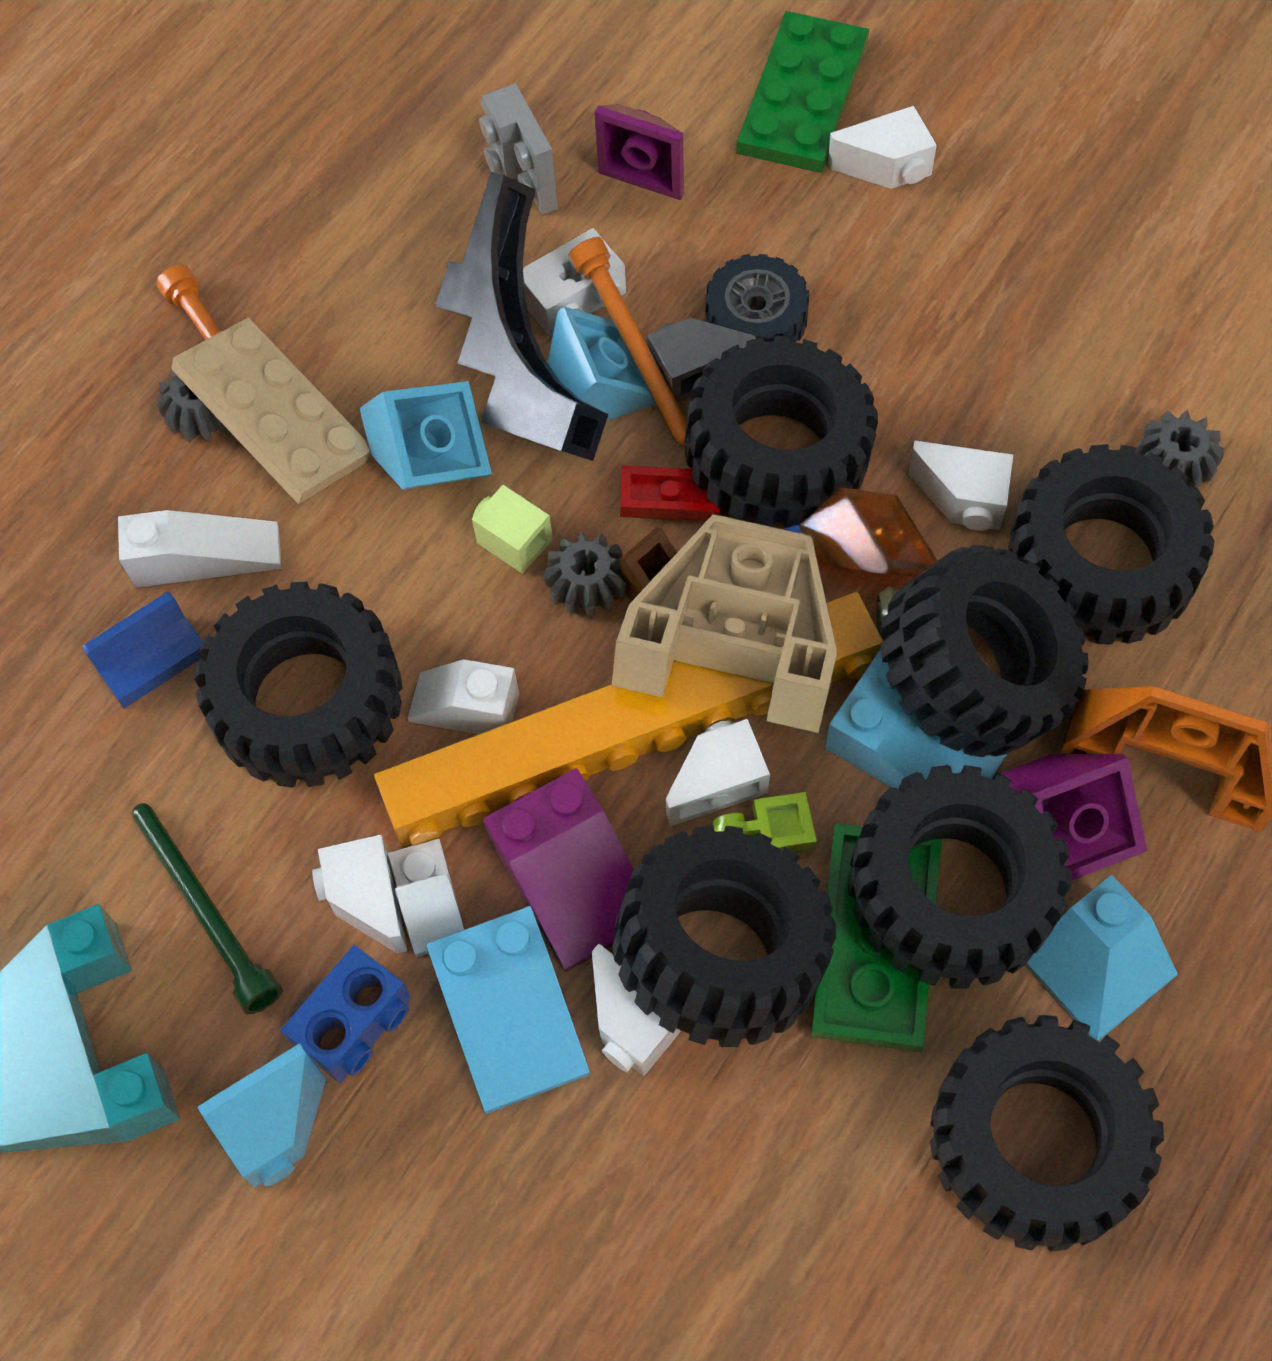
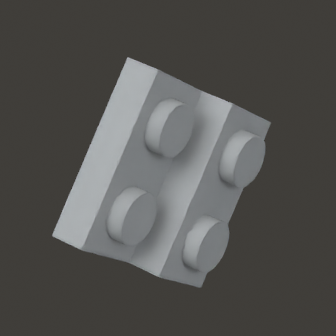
M515 83L482 95L481 107L485 116L479 117V123L482 133L489 144L488 147L484 148V155L491 172L500 173L535 189L533 200L541 215L558 209L552 148L518 86Z

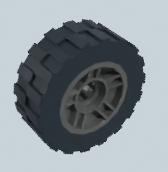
M747 254L742 255L741 258L736 260L731 259L725 262L724 267L718 268L713 273L712 281L709 280L707 295L705 297L706 322L751 334L756 338L763 337L764 342L774 341L776 336L790 337V342H796L801 340L804 335V329L807 327L809 290H806L807 282L803 276L798 274L797 268L792 264L788 265L784 262V259L779 257H768V254H759L757 256Z

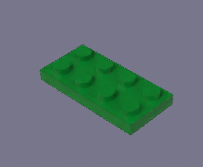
M785 11L739 134L736 154L822 173L829 155L830 133L838 129L868 43L869 29Z
M835 823L826 893L833 907L830 916L836 922V939L832 945L834 953L830 964L815 992L810 1037L922 1052L924 1048L929 984L919 981L921 971L908 966L903 974L890 965L894 955L886 948L877 953L867 941L871 931L870 926H858L852 912L857 899L849 896L848 878L852 871L850 861L862 827ZM942 838L917 845L911 850L908 857L909 869L913 880L920 891L935 905Z

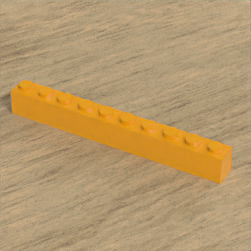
M857 591L827 603L837 649L830 683L847 676L849 679L861 678L881 649L883 640ZM674 661L663 697L620 688L611 684L374 774L401 847L403 848L410 844L414 846L438 839L442 832L460 825L463 827L479 825L484 822L483 818L491 813L500 810L575 768H578L584 780L587 781L590 775L608 768L611 771L627 768L634 764L639 756L652 751L668 752L681 746L686 741V738L704 732L715 723L726 720L734 723V720L751 713L757 716L767 714L774 683Z

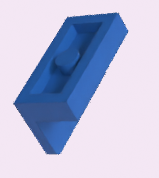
M170 592L164 593L82 647L123 708H126L203 658L199 652L203 641L185 618L177 601Z

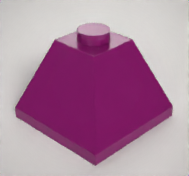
M620 104L598 106L594 114L599 174L681 200L684 195L683 133L662 118L651 115L644 110H636Z
M1050 754L1002 772L1004 776L1012 779L1008 785L1020 794L1025 788L1038 798L1035 808L1041 814L1049 811L1059 826L1053 836L1055 839L1063 838L1066 840L1070 856L1063 867H1068L1072 871L1071 881L1147 851L1128 757L1124 754Z

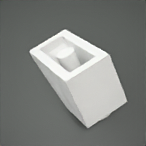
M911 106L830 133L828 165L831 170L892 189L907 183H917L925 177L931 176L937 145L915 107Z
M914 440L908 474L949 522L961 524L976 531L987 529L1000 530L1008 502L1013 455Z
M463 659L420 672L408 721L473 734H482L513 722L519 698L515 669Z
M748 719L736 723L729 720L721 721L711 725L703 734L697 736L666 797V816L670 827L768 794L770 773Z
M382 835L318 849L321 868L313 869L312 874L319 901L327 899L338 918L395 953L407 952L401 912L395 891L396 886L388 856L389 851Z
M598 944L592 951L599 1032L601 1042L606 1045L602 1049V1053L622 1071L628 1072L633 1067L641 1075L645 1076L681 1030L676 1028L674 1034L658 1025L661 1019L654 1012L646 1015L634 1003L637 995L636 990L628 992L624 988L618 975L621 966L614 961L612 953Z

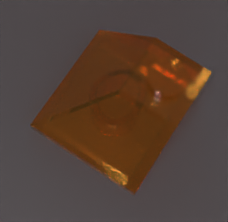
M840 487L801 524L805 534L812 536L816 558L824 565L881 574L916 577L938 561L897 495Z

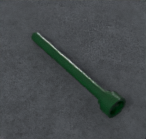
M146 803L136 805L132 811L133 819L235 976L232 981L235 987L233 996L245 1014H255L264 1010L280 997L283 991L281 985L271 970L263 969L261 965H254L152 807Z

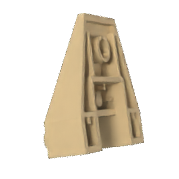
M712 514L629 604L616 640L612 686L663 697L674 661L774 683L767 721L819 733L837 649L812 536Z

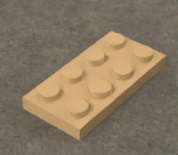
M249 317L173 357L171 368L173 372L298 504L371 460L372 455L368 442Z

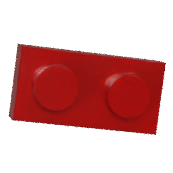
M621 466L620 517L707 521L712 514L719 515L720 506L717 507L707 498L708 488L701 490L697 487L691 476L692 469Z

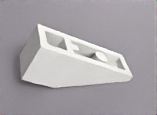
M172 510L118 516L119 561L135 588L282 569L279 525L276 521Z

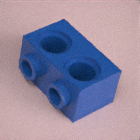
M354 944L280 1031L291 1045L296 1046L300 1043L316 1065L340 1084L348 1074L354 1076L363 1069L373 1054L371 1046L385 1030L387 1032L393 1031L403 1021L409 1011L407 1003L411 1000V996L401 980ZM369 986H379L382 988L381 997L374 1004L369 1006L356 1004L357 997L364 988ZM334 1028L346 1030L344 1041L337 1048L332 1050L320 1048L321 1039L326 1032Z

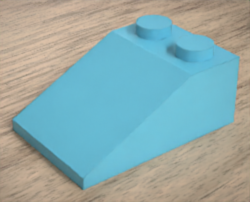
M881 649L829 724L825 749L891 788L899 789L902 779L915 772L922 773L924 779H927L932 767L949 765L952 773H961L964 765L981 767V776L993 779L1008 755L1005 754L997 757L991 755L985 757L970 756L963 753V748L955 751L940 744L941 738L936 734L932 737L925 734L917 727L920 721L912 713L907 715L898 703L902 698L897 689L890 688L886 678V673L890 670L888 663L882 662Z
M531 906L426 944L486 1114L591 1075Z

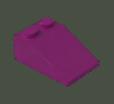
M575 768L483 818L492 847L527 907L531 906L539 928L565 972L592 958V951L598 944L602 945L605 949L612 947L616 936L613 932L630 877L634 871L603 809L578 768Z

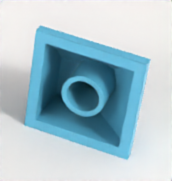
M564 306L557 312L547 363L562 384L583 402L608 413L607 421L656 404L613 320Z
M469 381L385 391L359 408L371 455L402 490L488 477L492 474Z
M1110 875L1079 900L1060 918L1043 945L1025 965L1073 1020L1090 1025L1088 1036L1097 1041L1101 1040L1178 975L1151 916L1113 875Z
M299 1043L198 1106V1109L242 1177L253 1187H257L262 1183L267 1187L289 1176L295 1169L293 1163L305 1156L326 1078Z

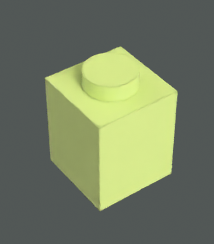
M502 485L492 497L484 498L474 511L472 523L477 544L522 574L553 540L550 515L505 485Z

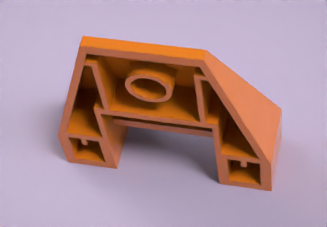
M1155 686L1084 690L1082 698L1078 701L1077 709L1069 718L1058 754H1120L1126 744L1218 774L1219 779L1209 816L1261 832L1271 820L1272 728L1268 722Z

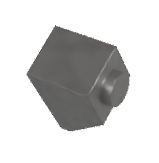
M688 318L676 324H665L654 333L647 335L648 347L677 403L691 398V392L696 380L702 377L703 369L711 360L715 358L721 360L722 352L737 344L740 348H744L747 341L756 339L754 335L694 318Z

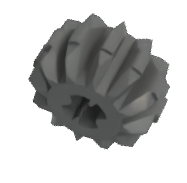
M171 369L170 377L172 380L159 382L161 396L157 399V407L161 416L165 417L164 421L168 429L174 434L182 433L183 437L189 442L199 434L210 442L211 432L216 430L227 434L228 429Z
M1187 409L1178 419L1167 410L1160 417L1159 421L1151 420L1146 425L1142 434L1143 438L1139 440L1136 447V453L1149 457L1151 452L1164 458V466L1171 470L1176 466L1188 476L1186 485L1189 488L1196 486L1199 489L1201 483L1208 485L1214 479L1217 466L1220 465L1224 456V448L1218 445L1221 440L1220 431L1206 430L1208 426L1207 417L1196 422L1191 420Z
M581 530L578 535V542L575 543L562 537L559 543L560 551H549L547 556L549 568L545 569L546 572H544L545 585L551 589V600L555 605L565 603L566 611L570 616L581 607L585 608L586 614L592 619L595 614V607L599 605L611 612L614 607L613 597L624 598L626 593V582L621 578L620 558L623 557L622 549L618 544L607 546V538L604 537L603 533L595 540L588 541L587 535Z

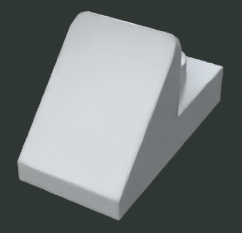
M440 839L388 853L397 887L395 889L414 954L416 957L429 954L426 946L427 943L465 930Z

